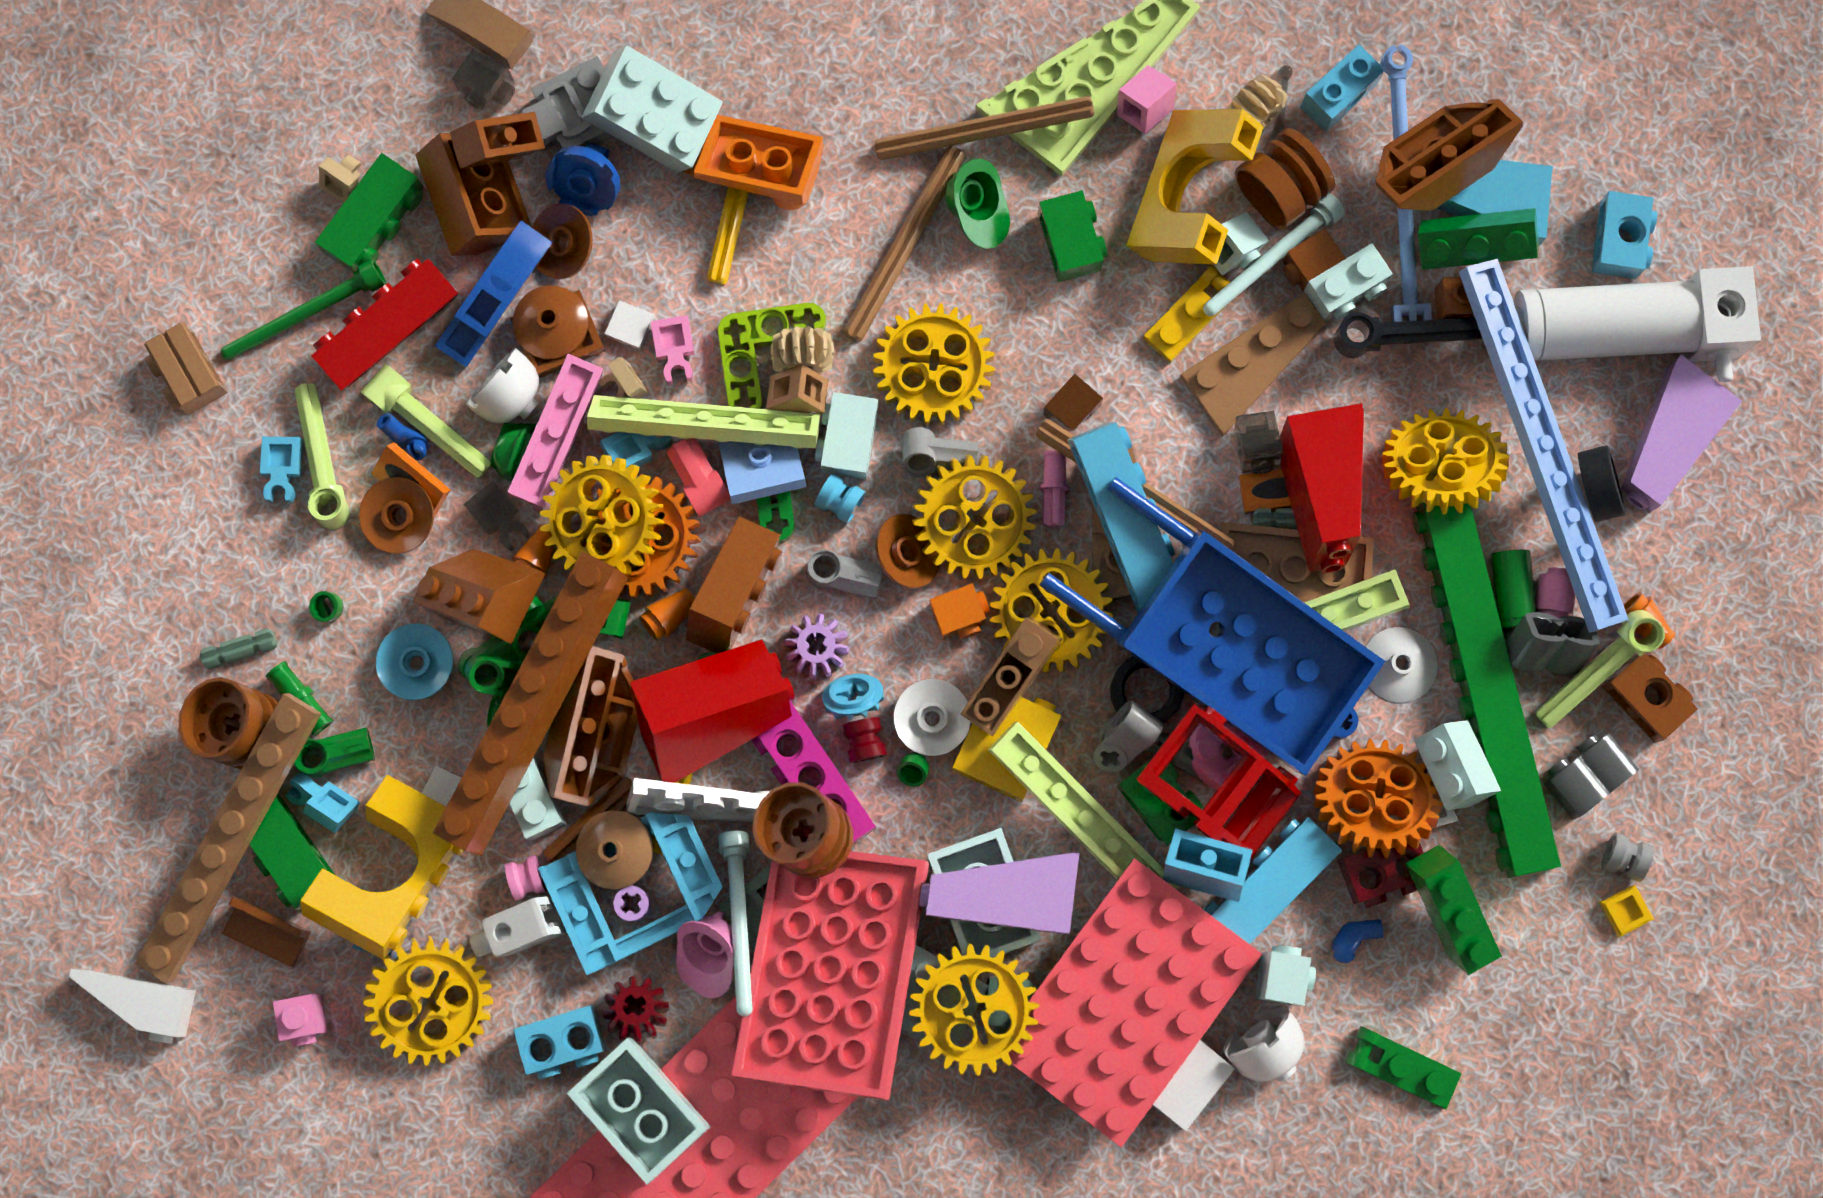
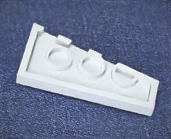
M634 778L627 799L626 812L636 817H644L653 811L654 813L687 815L691 819L753 822L754 813L760 801L770 791L749 793L731 789H717Z

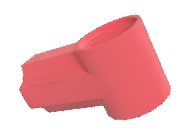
M696 438L682 439L666 451L685 485L683 489L699 517L731 500L729 491L717 470H713L705 452Z

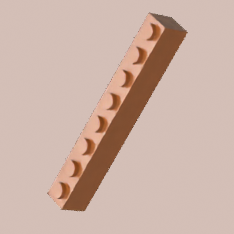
M583 551L581 552L433 831L434 835L464 851L482 856L629 578L617 568Z

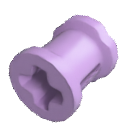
M628 886L618 891L613 904L614 910L620 918L627 921L640 922L650 914L652 901L645 890L636 886ZM628 895L634 898L639 896L642 898L638 903L641 909L638 913L631 910L625 912L624 908L628 905L625 898Z

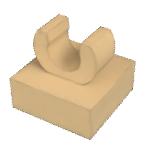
M347 155L340 164L327 157L319 165V188L341 203H344L358 184V177L361 174L356 170L361 166V162L350 155Z
M618 357L608 364L613 374L605 375L599 381V385L604 389L614 383L618 385V392L612 397L627 398L629 396L630 398L640 399L648 394V391L629 362L622 357Z

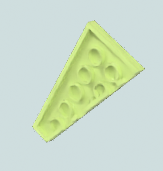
M1145 0L1135 6L1133 11L1117 21L1113 20L1104 25L1099 32L1091 37L1083 38L1039 65L1034 72L1021 80H1015L1004 87L1003 91L995 96L982 100L976 104L975 110L984 117L1085 96L1090 97L1094 108V116L1092 118L1008 134L1051 169L1063 176L1117 111L1119 89L1147 65L1152 68L1198 14L1200 6L1193 0Z

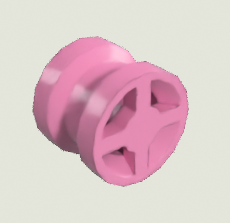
M536 855L527 857L526 861L520 864L514 862L505 864L507 882L515 901L524 899L526 894L531 892L541 894L547 891L538 870L541 866Z

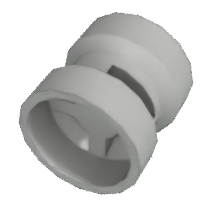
M1615 832L1608 841L1601 861V867L1610 872H1624L1627 878L1641 882L1651 866L1654 847L1643 842L1638 844L1632 843L1627 836Z

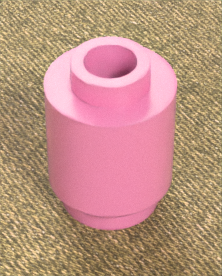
M1550 567L1547 573L1539 574L1535 601L1536 612L1550 614L1557 618L1573 616L1576 595L1567 570Z

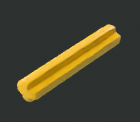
M728 187L707 273L708 281L724 285L728 281L749 192Z

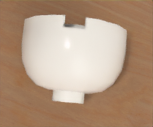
M513 348L511 354L508 353L485 378L486 380L480 388L482 389L479 393L473 392L466 402V406L483 419L497 424L508 423L518 415L525 419L539 403L534 399L539 389V376L535 366L518 349Z
M1275 1006L1257 1014L1254 1018L1259 1023L1249 1028L1242 1037L1239 1038L1237 1031L1233 1032L1223 1047L1224 1053L1242 1076L1252 1081L1268 1082L1276 1079L1280 1082L1286 1080L1296 1071L1295 1065L1299 1062L1305 1045L1304 1034L1299 1023L1289 1009L1286 1011L1284 1006Z

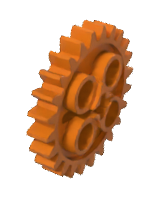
M657 476L650 485L648 483L645 487L646 489H658L659 493L651 500L652 503L663 504L664 507L654 512L655 518H658L660 513L665 514V517L662 519L664 524L654 526L653 531L659 535L665 529H672L674 533L673 540L666 546H659L657 540H649L648 544L652 547L654 553H641L645 558L644 565L638 571H631L630 575H626L629 578L620 596L624 594L627 587H629L630 596L636 599L641 588L649 597H653L654 586L656 585L664 592H667L666 580L671 578L679 584L681 580L677 571L679 569L691 571V568L685 562L686 558L698 557V554L690 548L691 544L701 542L699 536L691 534V531L700 527V523L697 520H688L696 512L692 505L682 507L688 498L683 492L674 496L676 487L672 483L666 485L662 490V480ZM601 489L597 490L599 497H601L603 493V490ZM620 489L616 490L615 498L619 497V495L621 494ZM630 503L625 504L621 511L622 519L625 522H628L633 516V507ZM603 511L598 513V517L601 519L600 524H604L606 521L602 516ZM588 537L586 538V541L583 542L584 547L587 546ZM603 537L601 550L604 554H607L612 548V543H605Z
M1368 739L1364 749L1354 741L1352 742L1350 753L1340 747L1338 748L1336 758L1329 756L1325 768H1320L1319 781H1316L1314 793L1317 794L1314 807L1320 809L1318 820L1329 821L1326 830L1327 834L1339 831L1338 844L1341 845L1348 840L1353 841L1352 852L1354 853L1361 846L1367 847L1368 857H1372L1375 848L1381 849L1385 858L1389 857L1390 850L1393 847L1400 855H1404L1407 843L1417 849L1421 838L1428 840L1432 828L1437 826L1440 817L1438 814L1441 812L1443 803L1439 801L1440 796L1430 774L1426 775L1427 768L1425 763H1415L1416 751L1405 756L1402 754L1403 744H1399L1393 751L1389 749L1388 740L1384 739L1381 747L1375 748L1373 741ZM1360 775L1365 777L1367 780H1359L1354 776ZM1392 782H1401L1406 787L1397 786ZM1356 808L1361 810L1363 813L1356 814L1351 812L1349 809ZM1389 815L1399 816L1403 820H1393Z

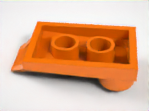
M717 115L693 167L683 171V173L689 174L696 179L771 197L778 207L785 210L799 209L807 203L819 172L824 147L823 137Z

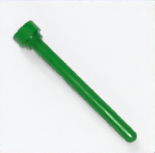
M372 258L358 265L359 270L353 273L354 277L223 346L220 350L221 357L225 360H231L361 290L363 292L379 290L387 284L380 267Z

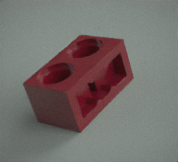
M1407 843L1403 856L1408 857L1411 861L1423 854L1421 844L1419 843V847L1415 849ZM1394 847L1391 848L1388 858L1384 857L1381 849L1375 848L1372 857H1368L1367 850L1337 860L1353 904L1364 902L1365 907L1369 908L1387 902L1386 893L1397 889L1401 890L1402 896L1418 891L1411 875L1405 877L1397 872L1395 862L1400 854ZM1363 868L1372 870L1376 875V884L1371 890L1365 889L1359 882V873Z

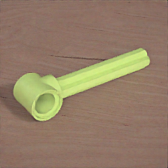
M384 364L360 391L370 402H374L381 408L382 412L391 414L397 412L475 478H481L488 472L492 464L491 461L410 395L411 385L387 364Z
M307 383L300 384L294 391L314 488L308 493V509L324 528L330 530L339 529L348 521L350 509L345 500L343 487L336 485L317 386ZM337 502V508L332 514L327 516L321 515L325 504Z
M1635 610L1627 615L1629 620L1623 621L1622 626L1616 631L1620 636L1535 712L1537 718L1546 727L1552 728L1635 653L1641 657L1644 653L1659 648L1665 638L1662 624L1647 611ZM1651 623L1652 630L1646 638L1636 639L1634 637L1635 629L1640 624Z

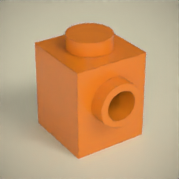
M973 583L929 599V605L942 640L957 634L959 639L962 640L980 633L981 629L979 626L986 623L985 614L990 612L984 592L979 591L976 593Z

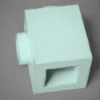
M1247 212L1222 224L1228 229V233L1217 265L1214 264L1222 276L1240 266L1243 270H1246L1261 257L1259 251L1269 242L1268 238Z

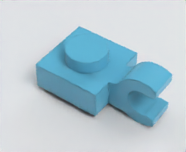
M304 773L297 774L290 781L293 788L285 796L295 805L301 806L305 804L303 813L333 833L339 830L355 814L360 804L358 800L328 781L323 787H320Z

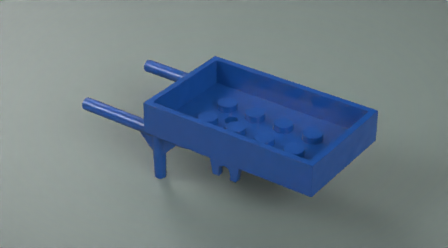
M1115 477L1108 485V491L1183 544L1182 552L1128 629L1050 573L1044 576L1039 585L1117 640V645L1188 694L1192 700L1205 708L1210 706L1227 719L1226 722L1297 773L1306 776L1386 661L1207 532H1192L1140 493ZM1216 622L1220 627V631L1213 637L1209 632V627L1212 623Z

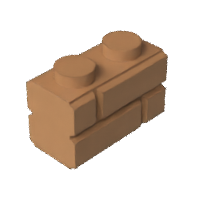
M180 322L166 330L165 333L159 334L145 342L144 346L150 354L144 358L145 362L156 378L159 376L163 377L168 387L162 389L173 409L179 407L189 415L228 393L193 330L185 322Z

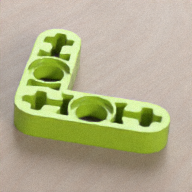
M800 303L726 315L720 321L718 336L729 406L735 407L736 403L741 402L740 388L732 390L731 385L744 386L754 382V387L747 386L750 401H756V404L750 406V408L763 409L755 347L772 344V336L766 335L762 331L763 322L771 317L778 318L783 323V329H789L787 314H793V321H800L805 319V313L812 312L814 318H820V321L814 323V328L825 330L826 315L819 305L815 303ZM732 323H738L740 329H746V332L740 333L739 337L741 348L749 346V351L735 350L728 354L726 353V349L734 350L731 335H725V331L731 329ZM802 323V324H795V325H794V328H795V326H797V327H799V328H805V327H806V325L803 324V323ZM737 359L747 360L751 364L750 373L742 378L733 376L730 373L732 362Z

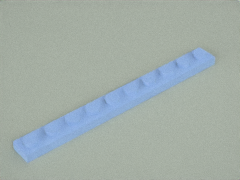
M1498 259L1465 267L1459 271L1463 286L1588 631L1590 633L1629 620Z

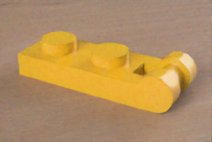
M1212 264L1188 291L1143 336V339L1171 363L1223 310L1221 309L1214 316H1207L1203 311V306L1211 297L1204 291L1212 285L1219 292L1230 281L1222 276L1214 264Z

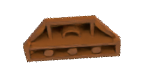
M1500 99L1488 100L1487 103L1470 102L1444 106L1384 146L1375 180L1376 186L1399 209L1433 211L1491 172L1523 127V121Z
M592 646L550 726L543 755L551 798L589 806L597 797L605 793L624 777L637 725V716L630 682L634 680L627 668L628 664L624 655Z

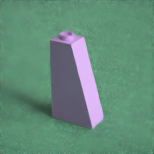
M1680 355L1671 362L1665 371L1621 487L1628 494L1626 496L1628 502L1643 511L1648 509L1652 512L1663 504L1742 402L1741 399L1683 355Z
M1066 853L931 875L930 884L922 883L919 907L927 908L926 916L1068 935L1070 934L1079 854Z

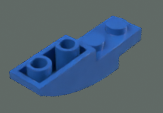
M521 220L456 312L455 317L435 347L467 367L552 244V241Z

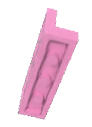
M567 354L509 487L508 495L533 505L534 510L539 512L545 510L548 503L542 498L547 495L551 496L553 492L549 483L550 481H558L559 471L564 467L593 396L599 386V381L603 377V368Z

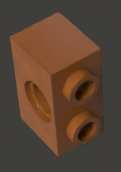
M535 112L475 120L450 132L460 169L517 160L545 148Z
M1644 653L1641 657L1639 655L1634 656L1601 687L1654 743H1657L1670 736L1698 708L1691 702L1693 697L1690 692L1681 684H1674L1665 674L1666 668L1661 661L1653 655L1648 656ZM1647 686L1653 687L1658 693L1659 700L1656 705L1649 703L1645 698L1644 692Z

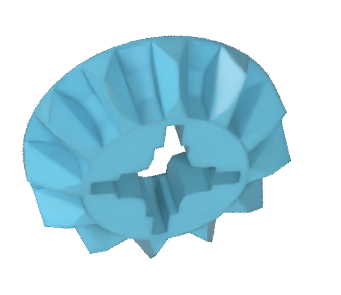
M867 674L842 676L825 688L822 695L825 710L828 713H833L835 719L847 716L852 721L855 716L859 715L866 718L868 711L879 710V703L884 700L883 686L877 678ZM855 693H857L858 696L856 697V699L852 700V697H854Z

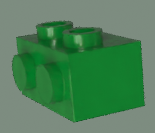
M1083 190L1040 201L1037 214L1058 283L1101 271L1104 262L1103 258L1108 257L1107 248L1103 236H1096L1093 223L1097 222L1095 207L1092 201L1086 202Z
M1149 760L1123 780L1117 788L1165 848L1171 844L1175 828L1187 831L1194 826L1197 818L1191 813L1186 819L1136 780L1151 761ZM1169 763L1160 775V778L1197 807L1203 809L1204 807L1197 796L1190 789L1184 792L1176 782L1179 774Z

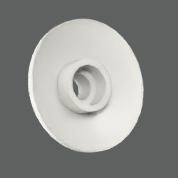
M1403 627L1389 628L1376 634L1366 645L1369 650L1386 661L1369 685V688L1379 697L1394 703H1407L1422 697L1434 684L1438 671L1437 656L1430 642L1420 633ZM1397 657L1407 659L1408 668L1406 670H1400L1396 666Z
M927 679L916 682L901 694L894 710L896 732L900 740L910 750L918 754L940 756L949 753L963 742L969 731L970 721L960 715L968 702L958 688L946 681ZM927 713H937L940 718L939 723L935 726L927 725L925 722Z

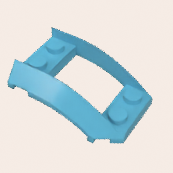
M652 811L640 818L649 830L651 838L655 836L686 905L614 940L588 881L578 865L576 851L538 868L586 975L592 974L678 932L679 927L685 922L701 920L721 891L722 884L690 816L654 813ZM610 842L605 847V853L610 858L615 856L617 848L614 843Z

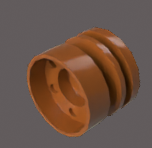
M1292 128L1283 129L1277 134L1275 140L1267 142L1264 148L1265 154L1261 152L1255 153L1252 161H1244L1235 170L1236 181L1245 198L1270 225L1279 230H1286L1302 217L1306 211L1305 204L1315 206L1319 203L1321 196H1327L1336 186L1334 175L1322 154L1305 136Z
M223 677L207 679L194 687L185 698L179 713L178 731L183 744L193 754L241 770L278 702L271 695L249 688L233 680Z
M788 782L773 788L760 801L754 813L752 831L758 848L767 858L802 878H821L835 872L846 861L852 849L854 830L849 815L839 804L808 784Z

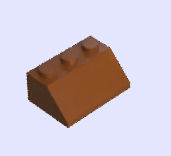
M439 133L415 154L451 256L478 255L503 246L521 220L532 227L508 161L460 169L450 133Z
M473 548L429 567L425 576L419 582L417 593L412 602L448 621L512 644L545 573Z

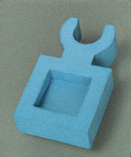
M616 432L600 440V447L605 455L611 456L612 463L617 457L625 459L626 468L631 464L640 467L652 461L651 449L664 450L672 444V436L659 438L654 435L644 436L638 433Z
M262 436L260 474L263 477H271L263 490L264 499L268 503L274 502V493L279 488L285 489L284 496L286 502L293 503L295 500L296 492L290 484V477H301L303 440L300 437Z

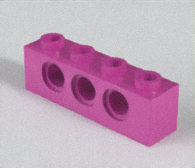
M790 701L792 717L751 739L761 756L769 752L776 763L770 769L781 785L788 782H799L801 773L807 769L817 770L821 774V781L815 788L833 801L839 802L843 810L849 815L854 830V844L875 830L876 826ZM786 737L795 738L799 742L798 752L791 757H784L778 753V744Z

